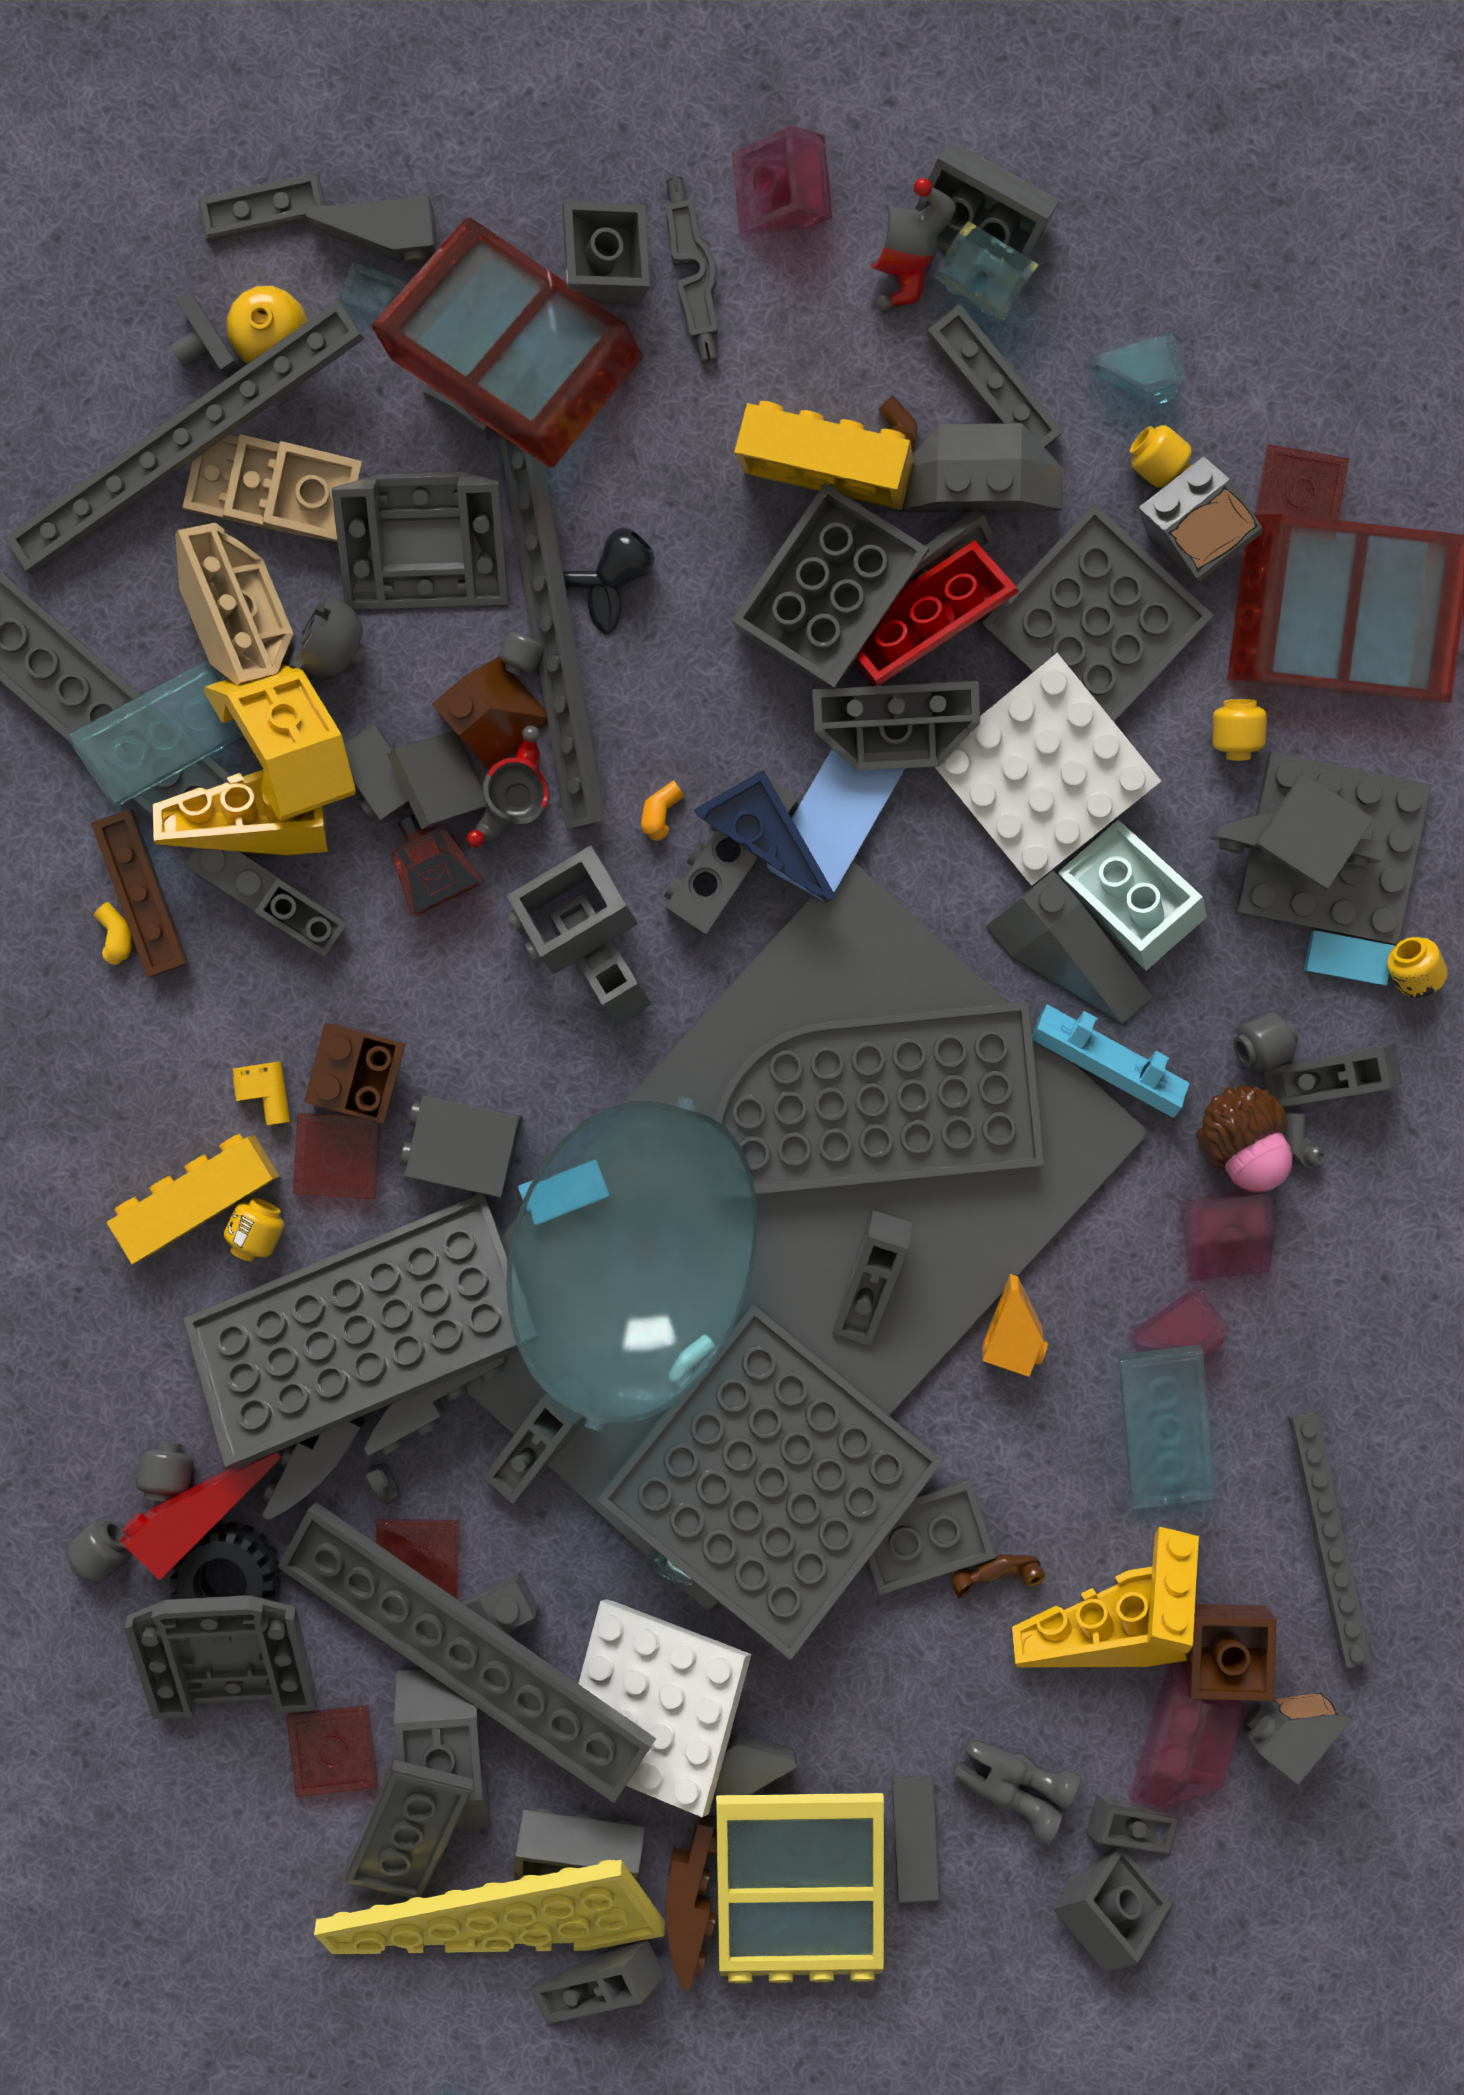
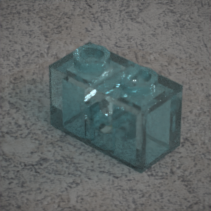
M968 221L955 237L934 278L942 282L951 293L963 295L978 304L985 314L1005 321L1018 303L1039 264Z

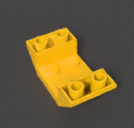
M281 663L278 673L238 686L230 679H226L204 687V693L221 722L236 721L262 765L264 773L261 790L280 821L355 795L356 791L342 734L303 670Z

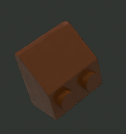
M1195 1604L1193 1646L1186 1653V1670L1191 1699L1274 1701L1277 1619L1267 1606Z

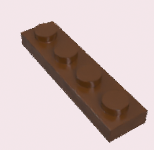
M128 809L92 822L91 825L146 976L151 978L189 964L134 810Z

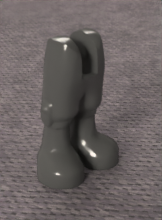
M970 1739L967 1742L965 1751L976 1760L991 1767V1770L986 1775L964 1763L958 1762L954 1768L953 1775L966 1787L992 1801L997 1808L1015 1810L1024 1815L1031 1822L1033 1837L1038 1842L1048 1846L1054 1839L1061 1823L1062 1810L1060 1807L1067 1809L1071 1805L1080 1785V1775L1069 1770L1055 1773L1035 1767L1034 1763L1023 1754H1013L991 1744ZM1019 1785H1028L1038 1790L1053 1803L1023 1792Z

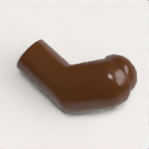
M892 395L878 410L892 425L891 430L903 433L905 439L910 440L913 452L916 444L917 422Z

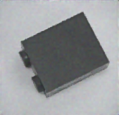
M423 1095L421 1103L414 1102L410 1114L409 1125L415 1126L412 1142H405L401 1155L400 1165L406 1166L404 1176L496 1197L504 1196L522 1116L431 1095Z

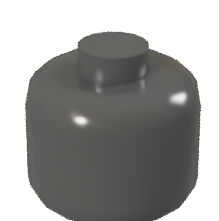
M510 631L502 644L498 656L500 661L507 664L505 667L506 671L516 676H520L521 672L532 674L535 672L544 653V647L541 643L516 631Z

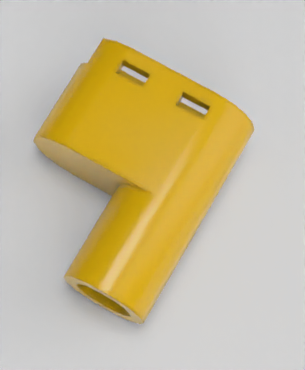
M281 1061L233 1068L234 1077L232 1078L236 1101L262 1097L266 1125L291 1122Z

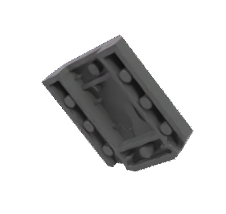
M250 1595L173 1599L161 1601L127 1615L124 1630L153 1719L194 1717L196 1703L274 1699L275 1713L316 1711L318 1696L295 1606Z

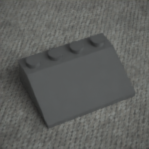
M824 483L731 621L740 635L778 659L835 689L928 553L929 548L832 486Z

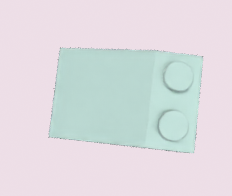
M1119 820L1114 822L1058 872L1061 880L1117 944L1146 971L1207 918L1203 896Z

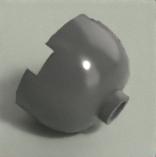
M326 593L324 603L318 602L302 631L304 635L301 644L304 646L300 653L295 650L292 652L289 662L290 667L301 669L306 675L321 679H329L340 675L348 665L355 668L366 649V646L360 643L363 629L355 611L342 600Z

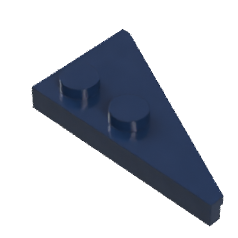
M764 770L694 809L697 817L825 902L836 897Z

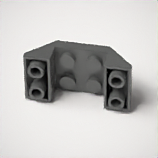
M420 1667L397 1669L394 1714L397 1760L473 1779L472 1792L455 1829L490 1827L488 1784H484L479 1708Z

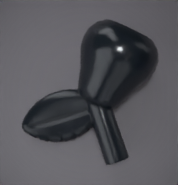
M619 528L614 530L607 538L596 571L563 572L565 588L591 587L588 595L589 614L593 623L604 634H610L620 619L621 599L617 588L649 573L655 561L654 552L649 544L636 532L629 528Z

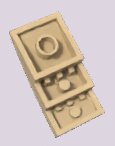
M242 434L239 437L228 435L192 461L182 508L184 511L274 531L337 542L332 488L357 481L362 461L280 441L278 444Z

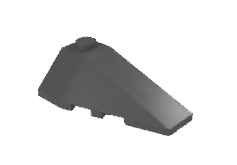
M1054 871L1045 875L986 925L988 930L1012 958L1040 973L1045 978L1068 990L1121 1024L1154 998L1085 907Z

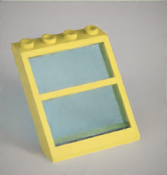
M883 1793L716 1796L720 1976H728V1983L740 1984L751 1983L752 1976L769 1975V1982L789 1983L793 1982V1975H809L810 1982L834 1981V1975L850 1974V1981L869 1982L875 1980V1974H882L884 1969Z

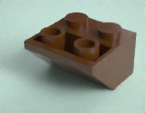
M325 1022L304 1103L385 1124L406 1044L334 1022Z

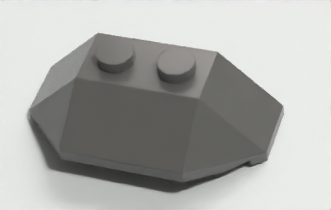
M1022 423L940 424L913 453L914 463L902 510H897V512L919 513L971 512L975 508L981 512L1062 511L1063 468Z
M979 681L812 690L814 732L856 771L939 766L969 733L980 724Z

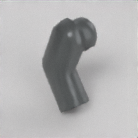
M1286 1113L1287 1128L1284 1137L1291 1147L1292 1158L1305 1168L1312 1169L1323 1166L1327 1160V1152L1322 1146H1317L1305 1135L1306 1114Z

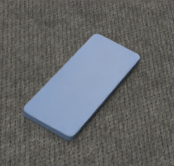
M831 749L794 813L792 820L833 892L836 891L906 768L856 771L838 753ZM767 863V868L770 872L822 900Z

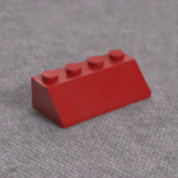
M974 540L903 588L852 664L870 686H879L1019 593L1015 584Z

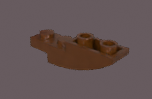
M710 1814L704 1817L697 1816L689 1851L673 1847L668 1873L666 1927L669 1949L681 1987L689 1991L691 1990L694 1976L700 1978L702 1976L706 1952L700 1950L703 1938H711L716 1920V1913L710 1912V1897L698 1895V1893L705 1895L709 1881L710 1870L704 1868L707 1854L715 1855L717 1849V1830L714 1829V1815Z

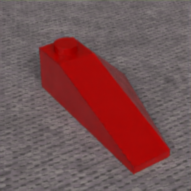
M275 1452L232 1471L227 1469L150 1509L145 1515L139 1512L123 1527L122 1531L125 1535L120 1539V1542L161 1580L282 1457Z

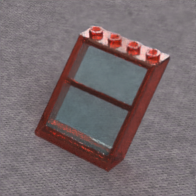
M465 218L371 325L392 361L547 467H555L643 358L625 322L590 298L567 287V283L473 218Z
M1287 514L1254 515L1262 526L1263 533L1244 547L1227 680L1411 701L1451 703L1464 612V534Z

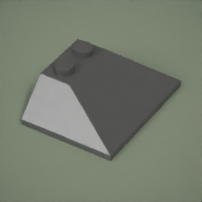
M462 471L378 474L332 488L344 602L353 610L508 605L499 481Z

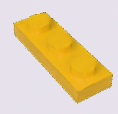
M1159 1527L1155 1533L1147 1644L1188 1653L1193 1646L1199 1536Z

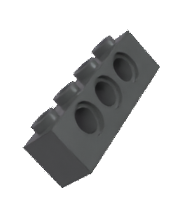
M745 774L739 783L743 782L744 780L750 777L747 774ZM769 778L787 812L790 813L798 801V797ZM712 826L709 829L715 833L708 844L705 846L699 842L686 863L692 867L685 878L682 880L677 876L663 896L669 900L665 906L667 910L706 936L759 859V857L738 844L741 852L735 861L723 862L716 854L718 845L723 841L733 840ZM709 874L716 879L718 886L714 894L703 897L695 892L693 885L698 876Z

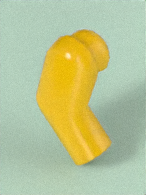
M106 902L95 911L93 916L108 930L102 956L109 964L117 965L129 957L133 938L126 919L109 902Z

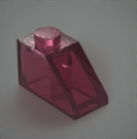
M1194 1286L1128 1334L1141 1346L1197 1355L1201 1351L1207 1354L1217 1349L1225 1341L1223 1336L1230 1332V1329L1202 1290Z

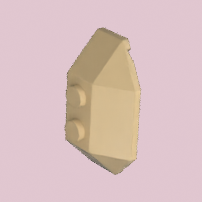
M217 523L177 530L175 536L179 589L209 663L237 686L277 674L294 633L264 560L243 543L224 533L225 530Z

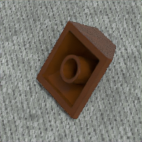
M499 656L462 677L432 703L435 709L489 770L494 764L506 759L518 749L524 741L522 731L526 726H535L540 730L548 723L545 709L514 674L505 670L506 664L500 661Z

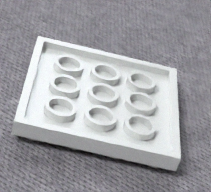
M1058 653L980 716V724L969 733L939 766L935 767L1031 886L1161 782L1160 778Z
M605 1599L600 1601L578 1684L656 1738L626 1786L697 1816L704 1817L709 1814L751 1654Z

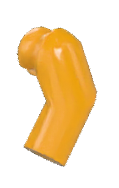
M674 780L644 802L640 825L643 833L648 834L649 838L653 841L662 840L667 836L669 832V827L665 823L667 809L685 797Z

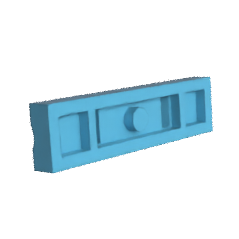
M1048 1004L1045 1006L1033 1030V1041L1175 1118L1182 1109L1189 1082L1165 1069L1170 1060L1169 1057L1155 1051L1147 1060L1093 1030L1098 1020L1095 1016L1083 1011L1079 1018L1075 1020Z

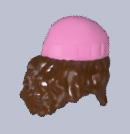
M1239 1084L1237 1090L1229 1086L1222 1095L1213 1096L1210 1104L1205 1108V1116L1202 1121L1203 1127L1196 1133V1137L1199 1140L1198 1146L1203 1150L1206 1160L1213 1166L1225 1169L1233 1183L1241 1189L1257 1193L1270 1191L1278 1187L1286 1180L1292 1169L1291 1147L1283 1136L1287 1128L1286 1112L1280 1105V1100L1276 1099L1274 1095H1270L1268 1090H1261L1259 1087L1252 1088Z

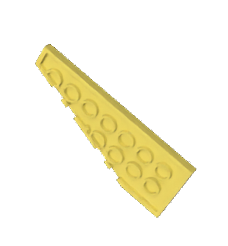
M604 1860L599 1862L598 1865L588 1867H569L557 1873L541 1876L527 1875L516 1881L501 1884L487 1883L483 1887L465 1891L451 1890L444 1895L429 1898L415 1897L407 1902L388 1906L375 1905L368 1910L352 1913L338 1912L332 1917L316 1919L314 1935L331 1954H381V1951L385 1950V1946L407 1948L408 1953H424V1945H445L446 1953L509 1952V1949L514 1948V1944L535 1946L536 1951H552V1943H574V1951H589L665 1936V1920L622 1860Z

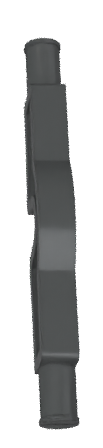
M675 176L677 193L673 177L666 180L671 202L665 207L670 231L671 258L675 265L696 264L699 267L697 274L679 280L677 289L686 314L691 339H697L700 362L707 363L706 346H708L711 362L718 360L713 335L718 334V326L711 295L716 282L715 262L709 247L700 238L693 200L686 199L684 179L682 176Z

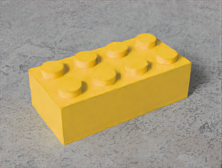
M760 401L759 406L747 403L734 451L743 473L820 491L824 483H827L850 499L902 510L914 463L911 442L905 439L903 433L891 429H881L880 433L864 430V425L846 419L840 420L839 424L824 421V417L821 414L808 410H801L799 415L783 411L784 408L781 405L769 401Z

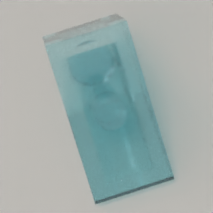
M1173 332L1095 355L1088 366L1091 375L1140 402L1152 398L1154 404L1172 400L1178 396L1177 391L1181 390L1187 381Z

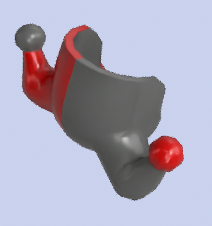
M919 178L915 181L913 190L916 195L928 199L930 205L927 208L919 211L913 208L909 209L892 205L888 207L889 225L885 245L879 259L873 260L870 267L895 275L900 283V289L891 295L882 293L877 297L876 306L882 312L889 311L892 306L910 305L919 300L924 287L926 269L930 266L937 253L938 235L946 227L956 211V205L953 200L941 191L933 188L931 182L925 178Z
M526 726L522 731L524 741L518 747L514 758L503 759L494 764L486 774L483 793L487 810L476 825V830L468 833L467 842L470 846L478 848L484 843L497 841L510 825H528L537 820L546 810L549 790L543 773L539 770L541 753L536 741L539 739L540 734L539 729L535 726Z

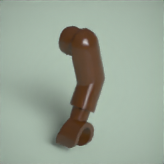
M1001 1554L976 1566L977 1570L972 1573L967 1568L957 1570L953 1575V1589L958 1599H961L968 1595L976 1585L984 1582L988 1584L1000 1577H1022L1027 1586H1036L1045 1579V1573L1040 1567V1561L1034 1556Z

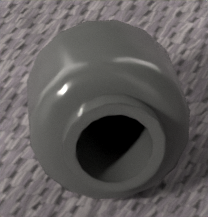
M1267 1013L1245 1022L1238 1028L1237 1037L1233 1041L1235 1054L1243 1066L1250 1067L1257 1072H1265L1293 1059L1296 1051L1295 1044L1298 1042V1033L1290 1021H1285L1278 1014Z
M157 1442L156 1450L148 1449L142 1452L136 1478V1487L139 1491L144 1492L143 1499L166 1502L189 1490L193 1459L188 1454L181 1453L182 1445Z
M95 1520L85 1526L71 1539L67 1546V1557L71 1571L77 1577L85 1578L89 1581L100 1582L107 1579L125 1563L129 1556V1550L120 1542V1539L125 1535L122 1531L123 1528L116 1522Z

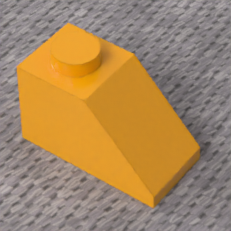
M1010 1274L982 1345V1361L1029 1377L1034 1364L1041 1365L1048 1342L1043 1340L1042 1324L1019 1277Z

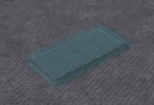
M208 659L68 735V741L114 808L244 736L235 720L225 723L221 722L204 693L205 686L226 680V677L213 667Z
M1201 1345L1118 1355L1129 1487L1133 1509L1214 1499L1204 1355Z

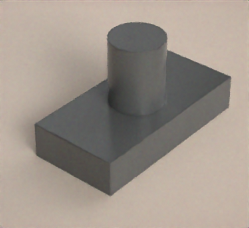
M190 290L178 297L176 301L195 329L170 345L171 350L183 368L209 352L227 378L239 371L241 368Z

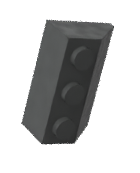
M951 140L938 157L928 179L933 188L947 195L956 205L953 217L938 235V248L1013 289L1060 200ZM920 197L915 209L922 211L930 205L928 199Z
M548 1809L523 1810L515 1856L514 1881L520 1880L527 1875L541 1876L557 1873L569 1867L582 1868L598 1865L599 1862L604 1860H622L638 1882L645 1827L636 1826L633 1822L627 1820H617L614 1822L600 1821L585 1814L571 1817L557 1815Z

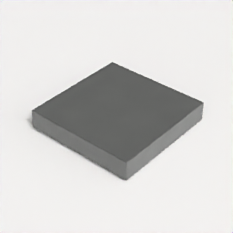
M455 731L401 746L387 753L421 829L487 807L484 801L483 789Z
M1302 773L1254 845L1322 889L1327 890L1374 818L1305 773Z

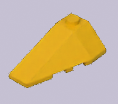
M264 769L243 777L238 773L227 777L228 782L208 790L197 788L153 804L154 842L156 845L276 855L328 852L325 807L322 806L280 821L261 790Z
M1152 1567L1128 1570L1115 1576L1118 1584L1096 1594L1094 1589L1091 1588L1081 1593L1084 1601L1063 1610L1061 1607L1054 1606L1012 1627L1015 1664L1017 1668L1150 1667L1187 1661V1654L1147 1644Z

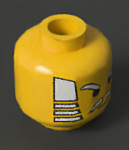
M255 1197L251 1198L250 1202L238 1203L224 1230V1238L232 1246L230 1252L236 1257L250 1262L253 1261L254 1257L264 1258L270 1256L285 1227L284 1220L280 1217L281 1210L272 1203Z

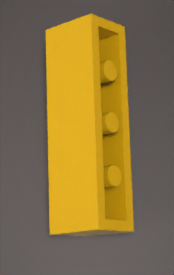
M239 1133L219 1145L222 1150L220 1154L210 1160L206 1154L198 1157L184 1166L187 1174L175 1181L170 1175L149 1187L152 1193L149 1197L139 1202L135 1196L114 1209L117 1216L106 1223L131 1264L142 1261L280 1177L255 1135L243 1139Z

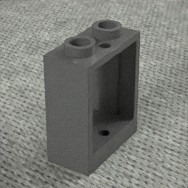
M591 845L507 895L514 909L508 913L509 918L520 935L527 932L531 939L530 942L525 944L528 952L537 966L544 962L553 975L638 924ZM591 877L608 907L546 943L530 913Z

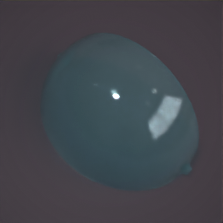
M679 1096L677 1104L673 1103V1105L655 1101L622 1103L591 1116L574 1128L554 1148L539 1168L524 1197L514 1225L509 1248L506 1285L510 1323L516 1344L526 1366L539 1385L560 1404L584 1415V1418L587 1419L585 1427L593 1430L602 1431L603 1424H608V1422L631 1423L653 1417L668 1409L687 1394L704 1376L725 1345L740 1313L749 1286L757 1241V1202L748 1161L734 1136L722 1124L709 1116L696 1112L697 1110L693 1109L695 1100Z

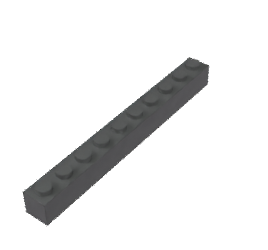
M1313 1410L1288 1415L1340 1660L1346 1668L1370 1664L1372 1661L1319 1416Z

